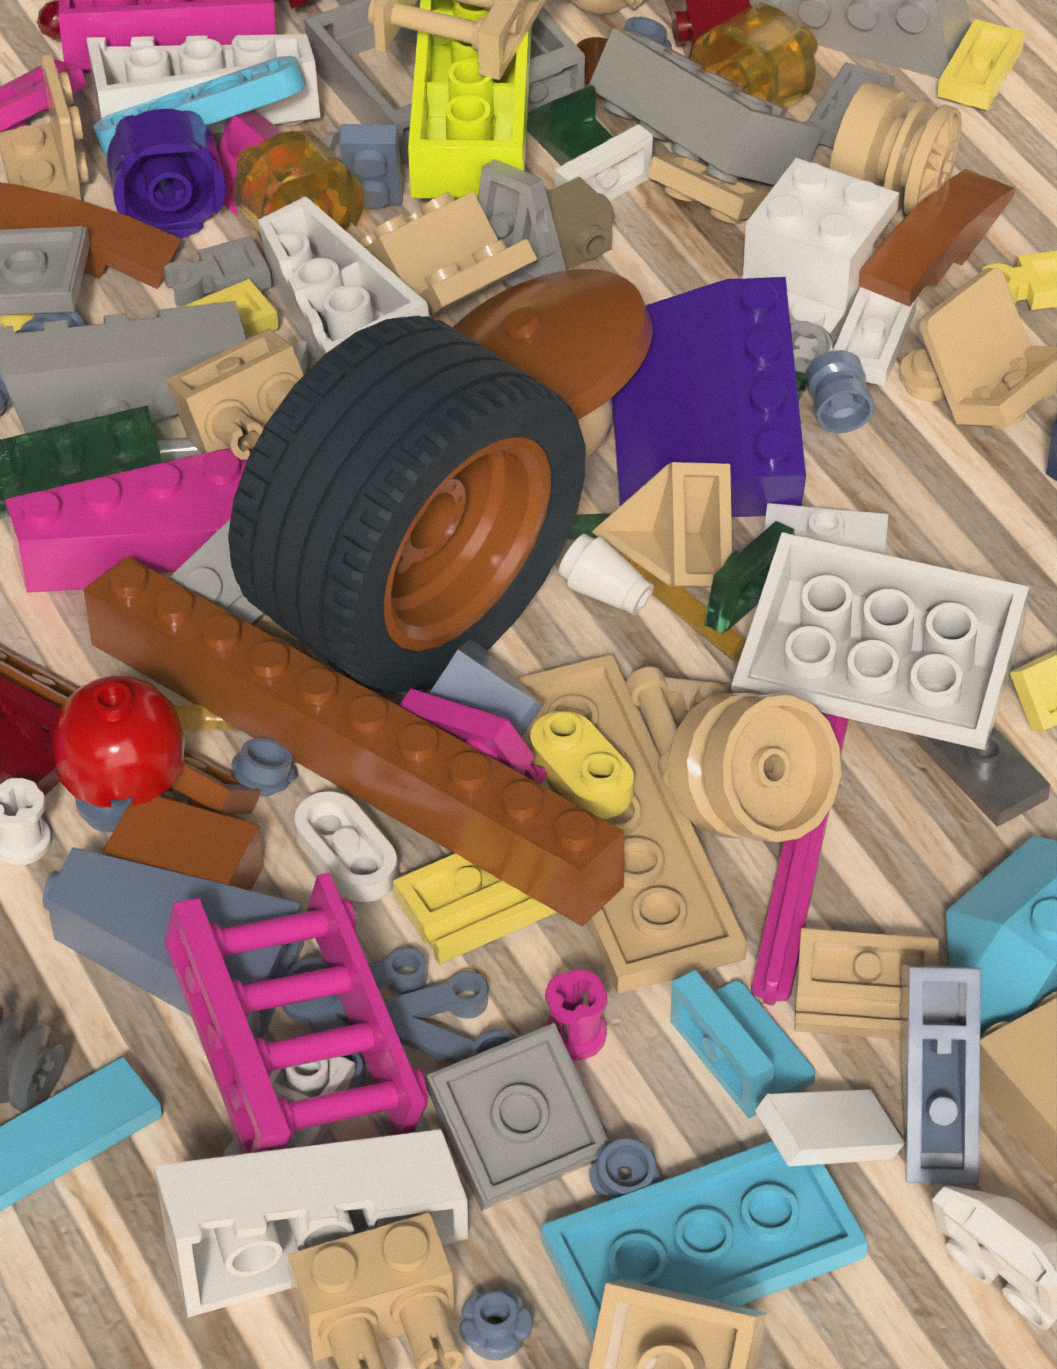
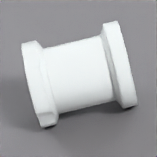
M10 778L0 784V859L12 865H27L36 862L45 856L51 847V831L48 824L41 818L45 811V797L43 792L38 789L36 783L31 780Z

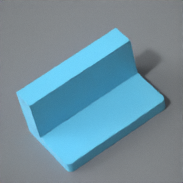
M696 970L672 981L670 1023L748 1119L757 1115L755 1109L767 1094L797 1093L814 1083L815 1069L741 981H733L713 991Z

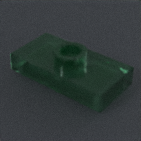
M775 521L742 551L736 550L731 553L724 566L713 576L705 626L723 634L729 631L758 605L781 533L795 535V529Z

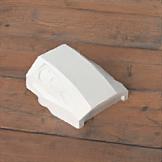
M944 1186L932 1199L937 1228L948 1237H952L946 1243V1249L967 1273L986 1285H990L998 1275L1002 1276L1008 1281L1002 1292L1012 1307L1036 1327L1048 1330L1057 1320V1232L1012 1198L954 1186Z

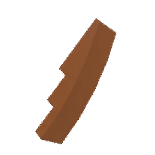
M964 169L943 183L937 192L931 193L921 201L886 237L860 269L859 286L910 307L927 283L937 286L953 263L961 266L965 263L1014 197L1015 188Z
M0 182V230L87 227L90 246L84 272L100 279L105 268L109 266L158 289L164 277L163 267L171 263L181 238L127 215L76 198L17 184Z

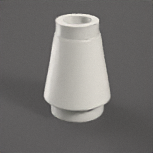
M587 534L579 536L566 552L558 570V574L568 581V589L622 611L625 610L633 616L643 609L654 589V585L647 581L602 536L596 539Z

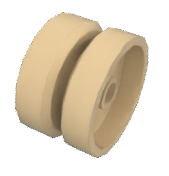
M754 693L712 695L691 708L675 731L668 757L670 787L680 811L699 830L726 838H750L756 841L781 842L801 838L820 825L835 802L841 779L840 747L830 722L812 703L792 695H757Z

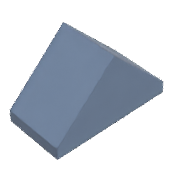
M470 639L457 650L429 693L433 696L506 718L520 737L523 736L543 706L534 695L479 643Z

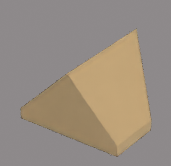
M671 462L591 532L598 537L602 536L613 548L670 587H733L730 464Z

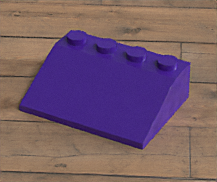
M786 277L725 279L646 305L653 324L651 345L641 366L632 378L612 397L619 507L671 462L730 464L731 517L766 516L767 503L802 506L806 468Z

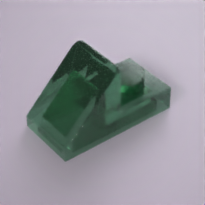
M594 85L550 101L527 114V132L561 166L613 138L595 119L596 88Z

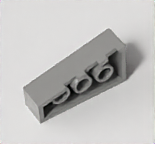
M749 0L756 24L755 28L938 79L970 28L966 0Z
M612 28L588 86L589 89L607 99L604 104L607 110L628 119L636 117L640 120L639 125L653 134V137L661 140H667L668 138L673 140L674 143L671 149L674 152L694 161L705 160L709 163L706 169L709 174L729 183L736 184L738 178L743 177L775 185L795 158L808 162L811 161L824 129L809 121L802 122L784 117L787 112L786 109L771 101H763L750 94L741 92L743 89L741 85L712 72L702 70L703 65L650 37Z
M230 301L159 309L156 318L140 320L128 318L127 313L103 316L104 324L69 327L67 320L43 322V331L16 334L14 333L13 326L0 327L1 377L32 450L73 447L178 415L165 380L248 339L236 302Z

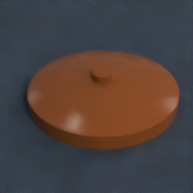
M597 269L559 271L519 283L486 300L453 326L457 331L472 338L563 397L566 403L572 407L578 420L604 404L632 378L645 359L653 336L651 316L635 285L618 274Z

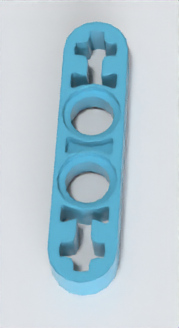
M282 56L112 113L96 122L93 128L104 155H107L109 144L115 134L116 125L126 116L138 115L155 109L187 110L197 113L203 119V123L208 125L290 97L301 91L306 83L297 58L295 56Z

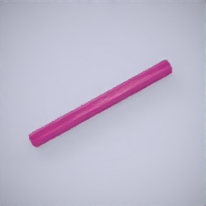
M822 713L833 729L840 747L841 759L849 719ZM830 810L819 826L799 839L782 842L751 983L752 994L762 998L763 1004L774 1006L776 1001H787L791 996L799 960L801 928H805Z

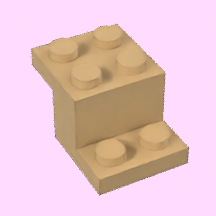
M450 192L444 193L419 207L420 210L406 218L403 214L376 227L372 230L374 233L358 241L427 302L431 318L495 287L537 260L527 239L507 248L503 239L498 240L474 192L456 200L453 199Z

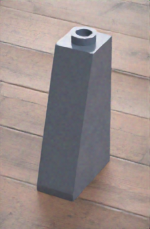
M72 847L61 870H55L50 874L43 893V907L45 910H49L53 936L56 941L189 1016L191 1014L164 946V938L173 903L200 898L209 924L217 923L220 929L302 913L301 903L75 847ZM304 941L226 956L225 965L231 980L238 979L242 985L285 977L288 970L297 962L303 949ZM277 1007L248 1013L247 1022L254 1038L260 1037L263 1039Z

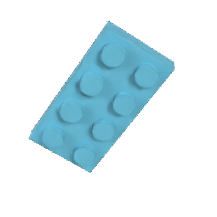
M773 1141L541 1225V1243L592 1346L607 1282L622 1279L741 1306L865 1259L868 1249L866 1237L824 1164L788 1166Z

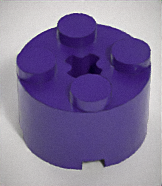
M155 109L138 115L126 116L118 122L107 151V167L117 212L179 238L191 236L204 228L202 222L209 218L214 211L217 215L223 206L226 185L215 139L203 123V119L193 111Z

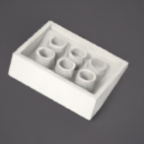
M782 532L731 684V692L754 693L757 695H792L812 703L821 713L985 750L1011 677L1009 672L1013 670L1023 634L1029 586Z

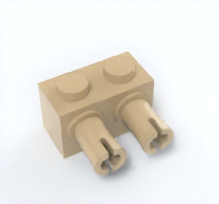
M269 328L166 379L165 383L187 438L192 445L202 454L229 448L236 457L248 459L250 455L249 449L253 450L267 421L292 387L303 377V372L293 346Z
M430 1212L288 1254L293 1303L313 1362L334 1356L338 1369H386L377 1343L406 1334L416 1361V1369H436L434 1362L437 1361V1356L443 1369H458L463 1364V1353L457 1345L449 1321L455 1320L453 1272Z

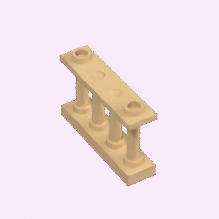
M371 0L368 10V23L374 26L375 50L386 53L400 28L404 27L472 44L473 50L478 51L479 75L500 80L546 0H453L490 9L486 18L480 17L477 22L414 7L418 0Z

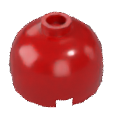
M113 675L95 679L76 689L57 713L52 732V752L60 783L79 800L96 807L112 808L110 799L123 800L132 797L133 806L147 803L169 790L183 772L185 737L174 704L151 683L130 676Z

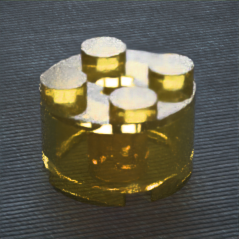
M759 2L716 25L698 38L692 49L691 60L703 65L702 70L712 72L743 87L741 92L750 94L763 101H771L788 110L804 100L813 87L816 73L814 55L817 52L818 43L815 35L809 28L799 26L784 11Z
M305 129L273 135L258 145H251L245 148L237 158L236 166L238 172L233 187L234 204L239 215L261 240L258 219L305 196L345 231L351 222L356 227L363 211L364 196L362 186L351 170L312 131Z

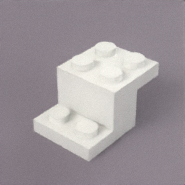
M795 158L746 222L743 276L741 278L786 277L790 323L808 321L822 326L831 334L835 342L840 335L860 288V269L872 256L873 243L898 210L899 192L825 168L816 163ZM800 335L795 341L794 345L800 346V349H794V354L813 360L817 352L812 350V347H818L817 338L809 339Z

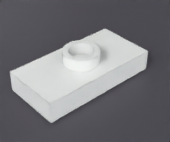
M767 503L761 561L772 562L782 532L885 555L889 514Z

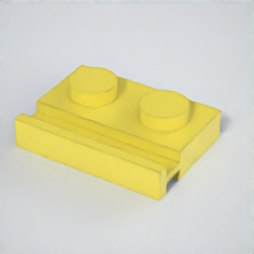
M456 853L393 880L395 900L424 943H429L434 951V958L439 965L557 913Z

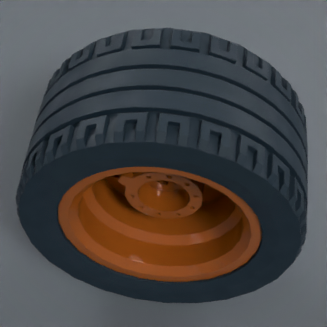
M420 315L385 319L355 332L324 354L292 387L267 421L246 461L233 499L228 533L231 567L243 596L281 628L369 689L391 694H406L410 689L422 690L433 687L457 650L469 639L479 643L486 651L500 639L520 617L539 591L561 553L578 511L585 480L586 445L577 416L563 397L443 321L435 320L428 316L421 317Z

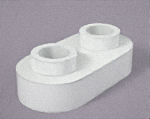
M332 791L319 792L304 799L297 807L294 816L297 843L322 874H331L338 893L356 902L375 901L390 893L393 889V880L398 878L396 851L356 802L345 794ZM324 832H334L333 835H322Z

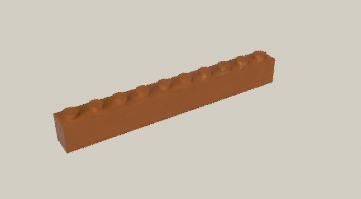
M126 556L83 589L93 646L251 737L275 740L291 751L293 761L451 852L456 853L578 925L584 926L624 888V831L149 567Z

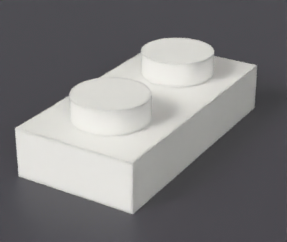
M637 124L625 132L610 138L603 144L555 169L554 188L581 177L597 193L603 194L611 201L650 179L647 175L652 163L653 134Z
M860 287L833 351L844 350L858 356L864 368L866 382L885 386L916 312L917 298L909 307Z

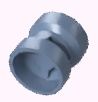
M836 350L819 355L809 364L806 369L805 380L808 390L814 399L813 408L819 425L828 432L848 433L865 425L874 413V402L871 392L865 384L866 375L859 357L852 352Z

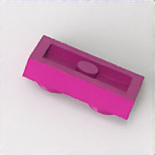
M54 59L57 73H68L72 94L87 87L80 66ZM42 65L0 86V132L25 126L27 124L26 118L41 110L48 111Z

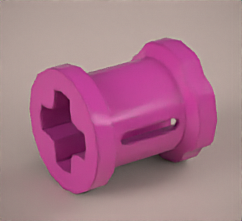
M580 969L557 974L548 982L545 991V1002L550 1011L546 1026L555 1023L568 1054L573 1061L586 1060L596 1055L604 1047L607 1038L606 1022L601 1016L607 1006V992L603 988V982L598 976ZM584 990L588 991V1006L584 1005ZM564 1024L568 1025V1040L564 1038Z

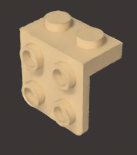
M984 269L922 317L920 331L957 425L991 426L994 430L1007 429L1020 423L1025 418V412L1038 401L1057 393V346H1030L1001 269Z

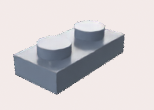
M341 124L340 152L346 204L362 206L367 209L402 206L403 186L397 125Z

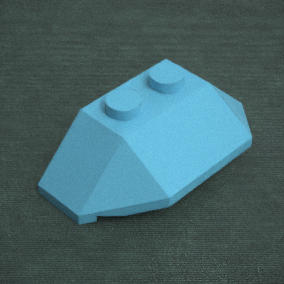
M1032 836L946 911L945 927L948 965L981 968L980 1035L998 1022L1007 1021L1011 1023L1033 1011L1045 997L1057 991V840Z

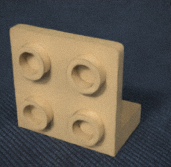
M52 54L42 55L41 61L50 123L36 126H21L13 130L0 132V154L9 184H17L81 200L79 184L89 182V176L83 149L75 150L79 148V140L83 139L79 111L77 106L67 107L73 105L68 73H57Z

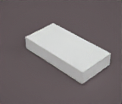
M871 1089L767 1094L755 1109L758 1118L788 1166L893 1160L905 1144Z

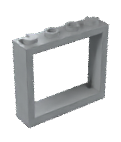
M357 0L304 19L305 34H307L315 59L316 72L361 124L397 125L400 164L408 163L412 103L394 109L350 59V56L375 48L374 26L368 23V10L371 0ZM420 0L417 1L414 7L420 8ZM541 9L532 24L527 118L585 97V54ZM401 27L393 41L418 31Z

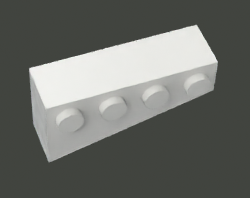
M307 34L237 35L232 40V45H220L219 42L208 39L207 36H186V41L181 46H155L154 37H132L131 46L107 47L106 37L86 38L94 94L100 119L120 110L282 56H295L297 58L306 83L305 87L290 97L264 105L255 110L273 125L291 126L300 124L308 119L320 118L315 59ZM228 118L206 126L211 133L223 132Z
M305 196L258 219L271 278L303 341H307L308 350L315 363L324 354L355 332L385 319L418 315L430 317L427 302L308 197Z
M442 1129L154 1165L166 1244L188 1317L291 1289L289 1253L430 1212L442 1246L469 1239L467 1198Z

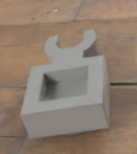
M252 236L198 250V262L193 263L180 260L171 262L163 267L165 284L167 288L173 287L177 306H184L201 299L203 294L216 293L247 279H250L259 291L272 287L270 269Z

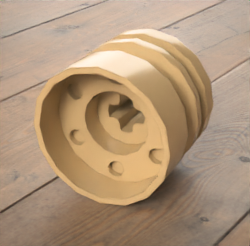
M868 81L862 84L855 93L843 116L836 135L829 169L899 192L897 212L904 208V213L907 216L921 201L931 193L937 192L942 184L950 179L957 157L961 134V112L958 108L946 104L938 107L936 110L932 100L922 98L914 104L907 114V96L903 91Z

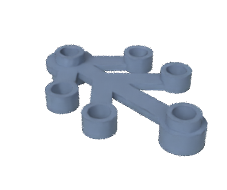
M400 948L393 951L386 959L368 963L378 988L388 985L394 992L402 994L383 1000L401 1044L455 1064L519 1038L511 1032L495 1030L489 1031L473 1041L420 1020L447 1011L464 1019L475 1018L481 1015L488 1006V986L486 980L478 973L471 971L460 972L452 976L448 982L422 989L427 982V965L424 955L416 949ZM308 958L295 963L288 970L286 976L325 969L327 966L324 959ZM405 967L417 970L410 975H402L396 972ZM464 991H472L478 994L470 999L457 996ZM339 995L282 1006L284 1012L293 1020L310 1024L313 1033L340 1028L339 1019L350 1023ZM357 1053L341 1056L355 1062V1072L347 1090L362 1087L364 1084V1069L361 1057Z

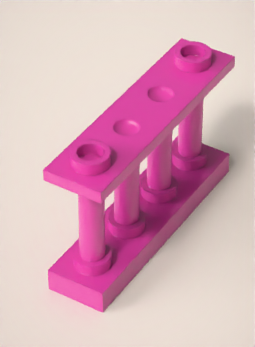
M330 873L317 875L307 912L220 929L217 923L209 924L200 898L172 904L164 946L243 1154L285 1149L288 1140L293 1138L294 1131L386 1111L395 1135L414 1133L422 1110L427 1107L428 1093L424 1077L418 1068H411L355 934L356 919L353 907L346 897L340 898ZM315 938L327 966L325 969L242 985L238 979L231 980L225 965V958L229 955ZM339 995L350 1022L349 1026L265 1043L262 1038L253 1037L247 1017L248 1013ZM362 1052L375 1083L288 1103L284 1097L277 1098L270 1081L271 1071Z

